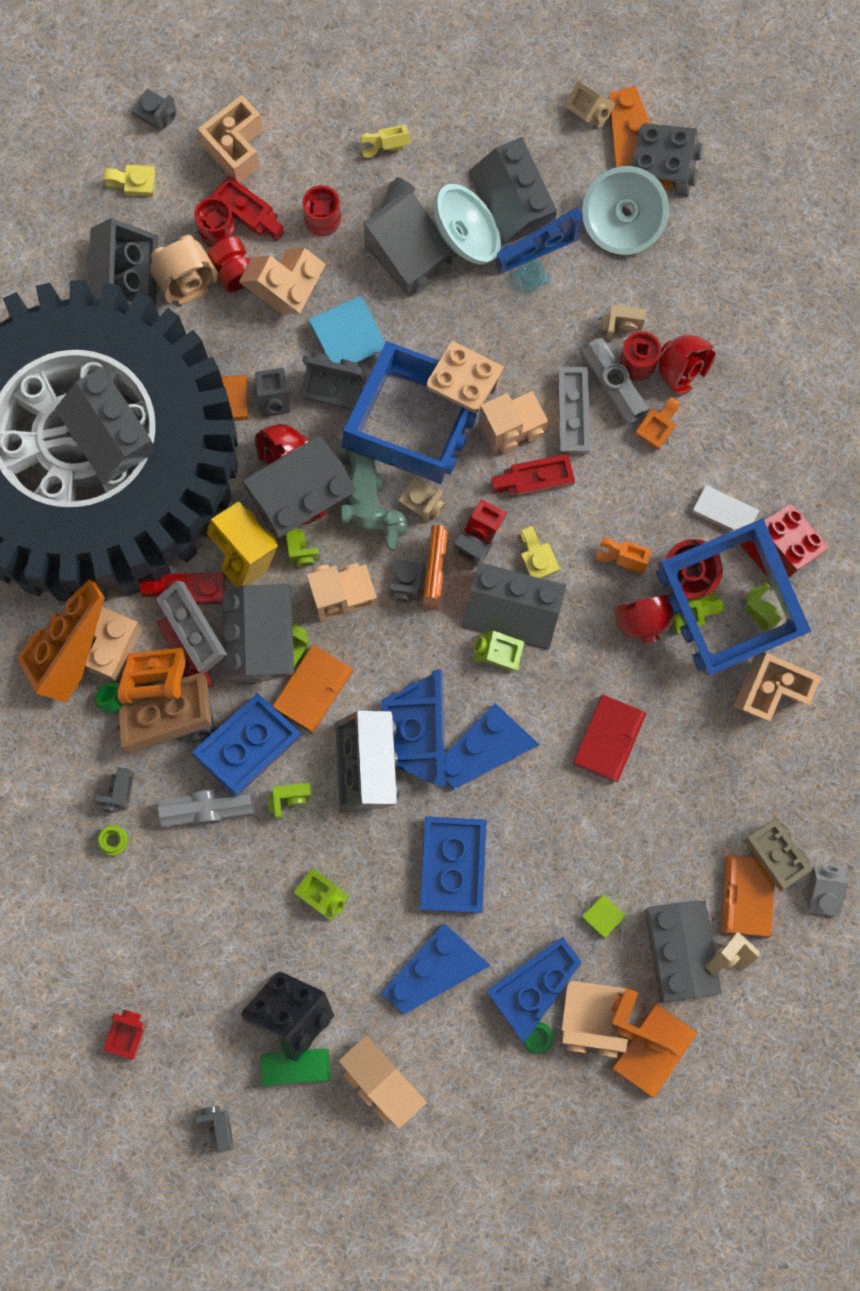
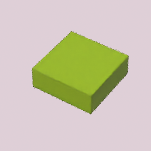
M603 894L581 918L605 939L626 915Z

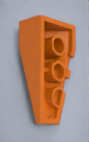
M89 579L67 600L66 609L61 614L54 613L49 618L50 624L44 630L37 629L32 634L17 657L36 694L67 702L71 694L78 688L104 602V596L93 580Z

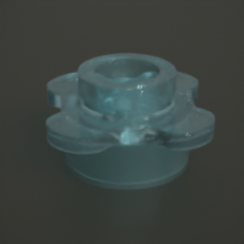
M533 259L516 270V276L525 284L524 289L528 292H533L537 286L548 284L550 281V275L545 272L542 262L538 259ZM532 273L536 275L534 278L530 276Z

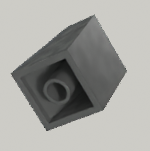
M409 188L363 222L365 247L408 296L414 291L417 293L423 291L429 285L431 278L437 274L441 276L451 268L453 250L446 244L438 228Z

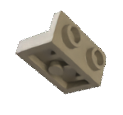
M777 818L744 840L780 892L813 870L809 865V859L805 852L796 847L791 839L789 829L780 823Z

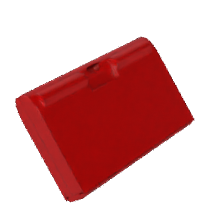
M602 694L575 756L573 765L618 783L647 713Z

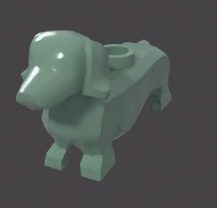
M338 439L340 462L346 464L350 460L351 472L349 477L357 490L347 497L348 505H341L343 530L348 529L351 524H354L364 532H383L386 547L390 551H395L398 538L404 536L407 530L405 516L401 512L384 509L378 503L377 491H383L382 473H376L375 460L342 448V439Z

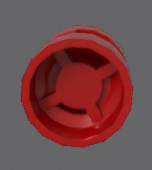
M324 185L314 186L307 190L302 200L305 226L309 232L316 236L323 237L333 234L341 223L338 194L329 186Z
M208 197L201 200L194 211L195 223L201 241L205 245L212 247L221 240L234 237L235 225L229 204L218 197Z
M230 237L219 241L207 253L215 269L219 272L218 278L224 290L228 293H234L245 288L239 281L251 260L250 258H245L247 251L238 237Z
M646 331L635 332L626 339L619 364L625 366L628 370L629 379L643 381L654 373L661 355L659 340L653 334Z

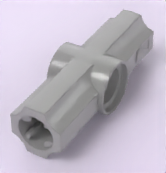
M603 338L595 339L581 349L583 358L600 382L602 393L610 398L626 424L634 423L648 413L647 405L629 379L628 370L625 366L619 364ZM616 377L621 381V384L613 385L608 381V378Z
M250 787L245 788L236 798L228 790L218 792V790H202L193 792L190 796L158 801V813L162 828L192 823L194 825H207V821H211V824L221 822L222 819L254 814Z

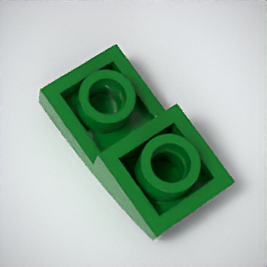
M308 1049L296 1062L287 1058L284 1051L261 1054L262 1086L268 1088L291 1084L307 1085L329 1082V1049Z

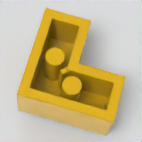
M239 501L212 518L206 533L225 555L220 570L236 588L250 585L267 573L278 547L273 535L265 531L256 521L252 511L245 509Z

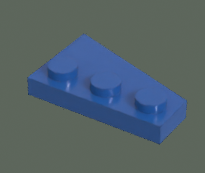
M576 207L518 242L503 247L497 253L496 266L500 274L578 241L583 218L579 208Z
M494 703L445 754V782L453 790H456L500 765L538 747L539 743Z
M444 923L381 994L403 1014H406L491 965Z
M561 937L487 990V994L523 1045L581 965L580 959L564 937Z

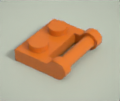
M184 648L129 653L118 688L119 701L122 704L132 703L135 699L164 696L168 699L179 698L181 695L180 682L188 657ZM165 681V684L134 687L137 683Z

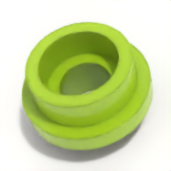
M106 826L98 834L97 845L108 856L120 855L128 846V835L120 826ZM112 835H116L119 839L118 844L115 846L108 845V838Z

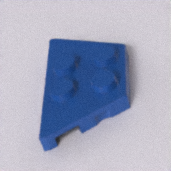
M436 669L431 672V675L419 682H413L404 687L401 692L393 693L381 700V711L392 712V721L396 724V734L393 739L394 751H396L398 757L396 768L444 788L443 671Z

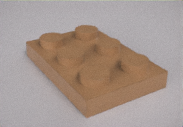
M202 672L181 679V695L179 698L168 699L164 696L135 699L132 703L122 705L119 709L121 749L126 754L212 726L207 678Z

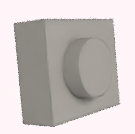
M833 865L814 866V882L808 904L809 912L840 917L848 886L845 872Z

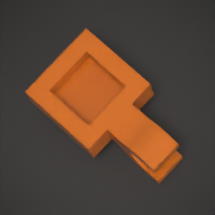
M671 397L660 413L651 409L636 430L635 436L659 451L676 427V424L670 420L678 411L681 403Z
M609 537L602 538L600 546L607 548L609 552L598 550L596 555L598 561L607 563L617 560L616 564L622 566L627 571L645 573L652 550L624 541L622 545Z

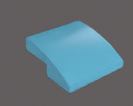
M358 296L308 319L319 345L322 346L325 355L329 356V360L340 364V360L345 359L357 363L381 352L385 345L383 337L362 296Z

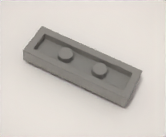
M558 367L560 455L589 454L588 367Z
M176 581L156 598L199 672L206 673L227 656L184 582Z

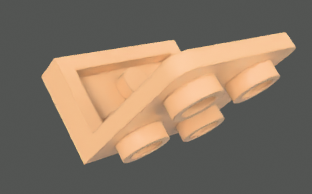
M451 341L428 379L427 389L471 412H478L489 393H495L504 366Z
M578 981L569 982L566 988L560 1044H567V1051L586 1053V1047L599 1049L598 1055L614 1058L618 1057V1052H626L628 1039H624V1037L616 1034L617 1028L612 1026L616 1012L611 1010L618 992L624 995L626 989Z

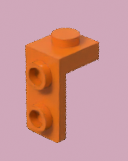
M626 988L624 995L618 992L611 1008L612 1011L616 1012L612 1022V1026L617 1028L616 1034L632 1041L635 1036L647 1041L645 1047L663 1054L664 1049L671 1051L673 1043L627 1023L638 998V992Z

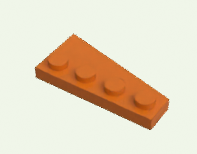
M636 85L609 93L608 99L615 102V106L610 114L615 167L631 166L640 127L645 123L650 124ZM659 180L665 191L672 189V181Z

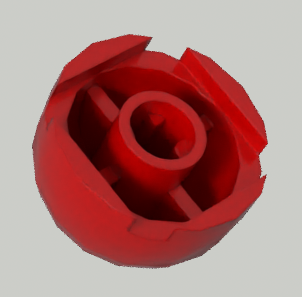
M684 334L672 341H667L661 348L659 359L661 378L677 394L688 393L694 388L688 384L699 374L704 378L711 369L716 357V352L712 350L715 347L697 335Z
M286 424L266 427L259 430L260 432L255 435V447L260 461L265 459L267 465L308 442L306 436L301 435L296 429Z
M687 539L676 543L667 551L664 560L703 544L705 541L701 539ZM720 553L678 571L677 577L686 599L705 597L710 595L719 586L723 577Z
M671 594L612 607L615 621L620 631L631 639L641 638L642 644L659 641V634L668 631L675 618L672 606L668 601V598L672 597Z

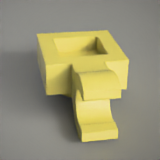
M405 124L380 129L375 134L364 133L359 136L361 143H372L371 148L362 150L365 158L375 156L380 148H383V150L388 149L389 151H399L404 149L406 145L411 144L410 133Z
M126 165L125 173L112 168L104 169L105 187L124 188L125 196L154 197L155 167Z
M533 526L521 530L520 536L527 551L522 553L520 557L528 575L542 579L559 572V565L549 543L539 545Z

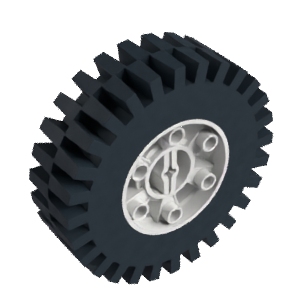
M70 280L69 299L61 300L52 284L46 283L36 286L39 305L27 308L18 293L15 292L3 298L9 317L0 322V579L8 584L13 579L25 592L39 597L42 589H46L58 601L65 602L89 579L96 583L104 596V601H108V588L118 586L126 596L140 592L137 579L151 574L157 581L167 574H171L168 563L176 556H179L187 564L197 554L195 539L200 533L210 539L206 533L211 519L216 516L215 511L217 507L226 510L232 497L229 478L236 479L238 462L234 447H238V439L232 409L219 368L213 356L208 358L203 341L197 333L191 330L186 334L180 316L169 308L159 316L152 298L140 292H137L130 305L119 285L104 283L101 298L96 299L85 280ZM103 366L119 392L136 402L135 404H130L129 407L136 417L142 416L140 424L152 440L156 453L141 461L135 469H128L118 480H111L106 484L102 483L55 411L56 406L66 395L63 394L56 397V394L71 389L75 382ZM30 414H35L36 418L31 432H20ZM22 443L20 448L15 450V444ZM40 462L49 472L33 493L20 483L16 474ZM102 483L106 491L105 494L88 500L76 501L77 487H93ZM54 484H62V488L58 493H49Z

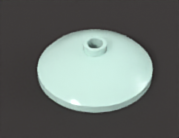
M620 166L607 170L593 181L586 192L582 208L584 225L592 240L608 252L629 255L644 251L660 238L666 228L669 218V201L666 191L660 181L644 169L633 166ZM626 205L633 207V213L630 216L624 214L623 210Z
M448 184L441 188L434 198L433 213L436 226L446 244L458 256L469 262L487 264L494 260L501 248V238L490 210L475 193L464 186Z

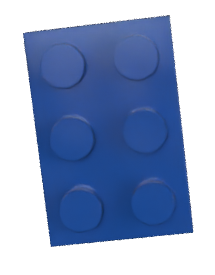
M257 693L193 750L192 757L236 798L299 740L301 733Z
M425 816L420 910L483 913L486 819Z

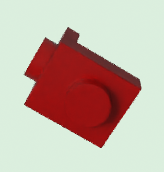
M481 499L474 512L470 515L464 532L490 545L507 512Z
M123 1009L121 1015L113 1013L111 1018L113 1023L103 1051L135 1060L147 1023L139 1021L141 1015Z

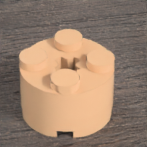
M185 235L167 247H159L151 254L150 273L166 301L170 304H173L172 301H178L180 305H185L206 295L209 292L207 286L212 281L215 285L218 279L217 270L201 243L194 240L191 235Z

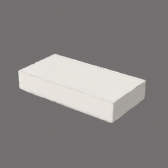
M705 485L692 511L693 514L729 531L754 522L759 512L758 509Z

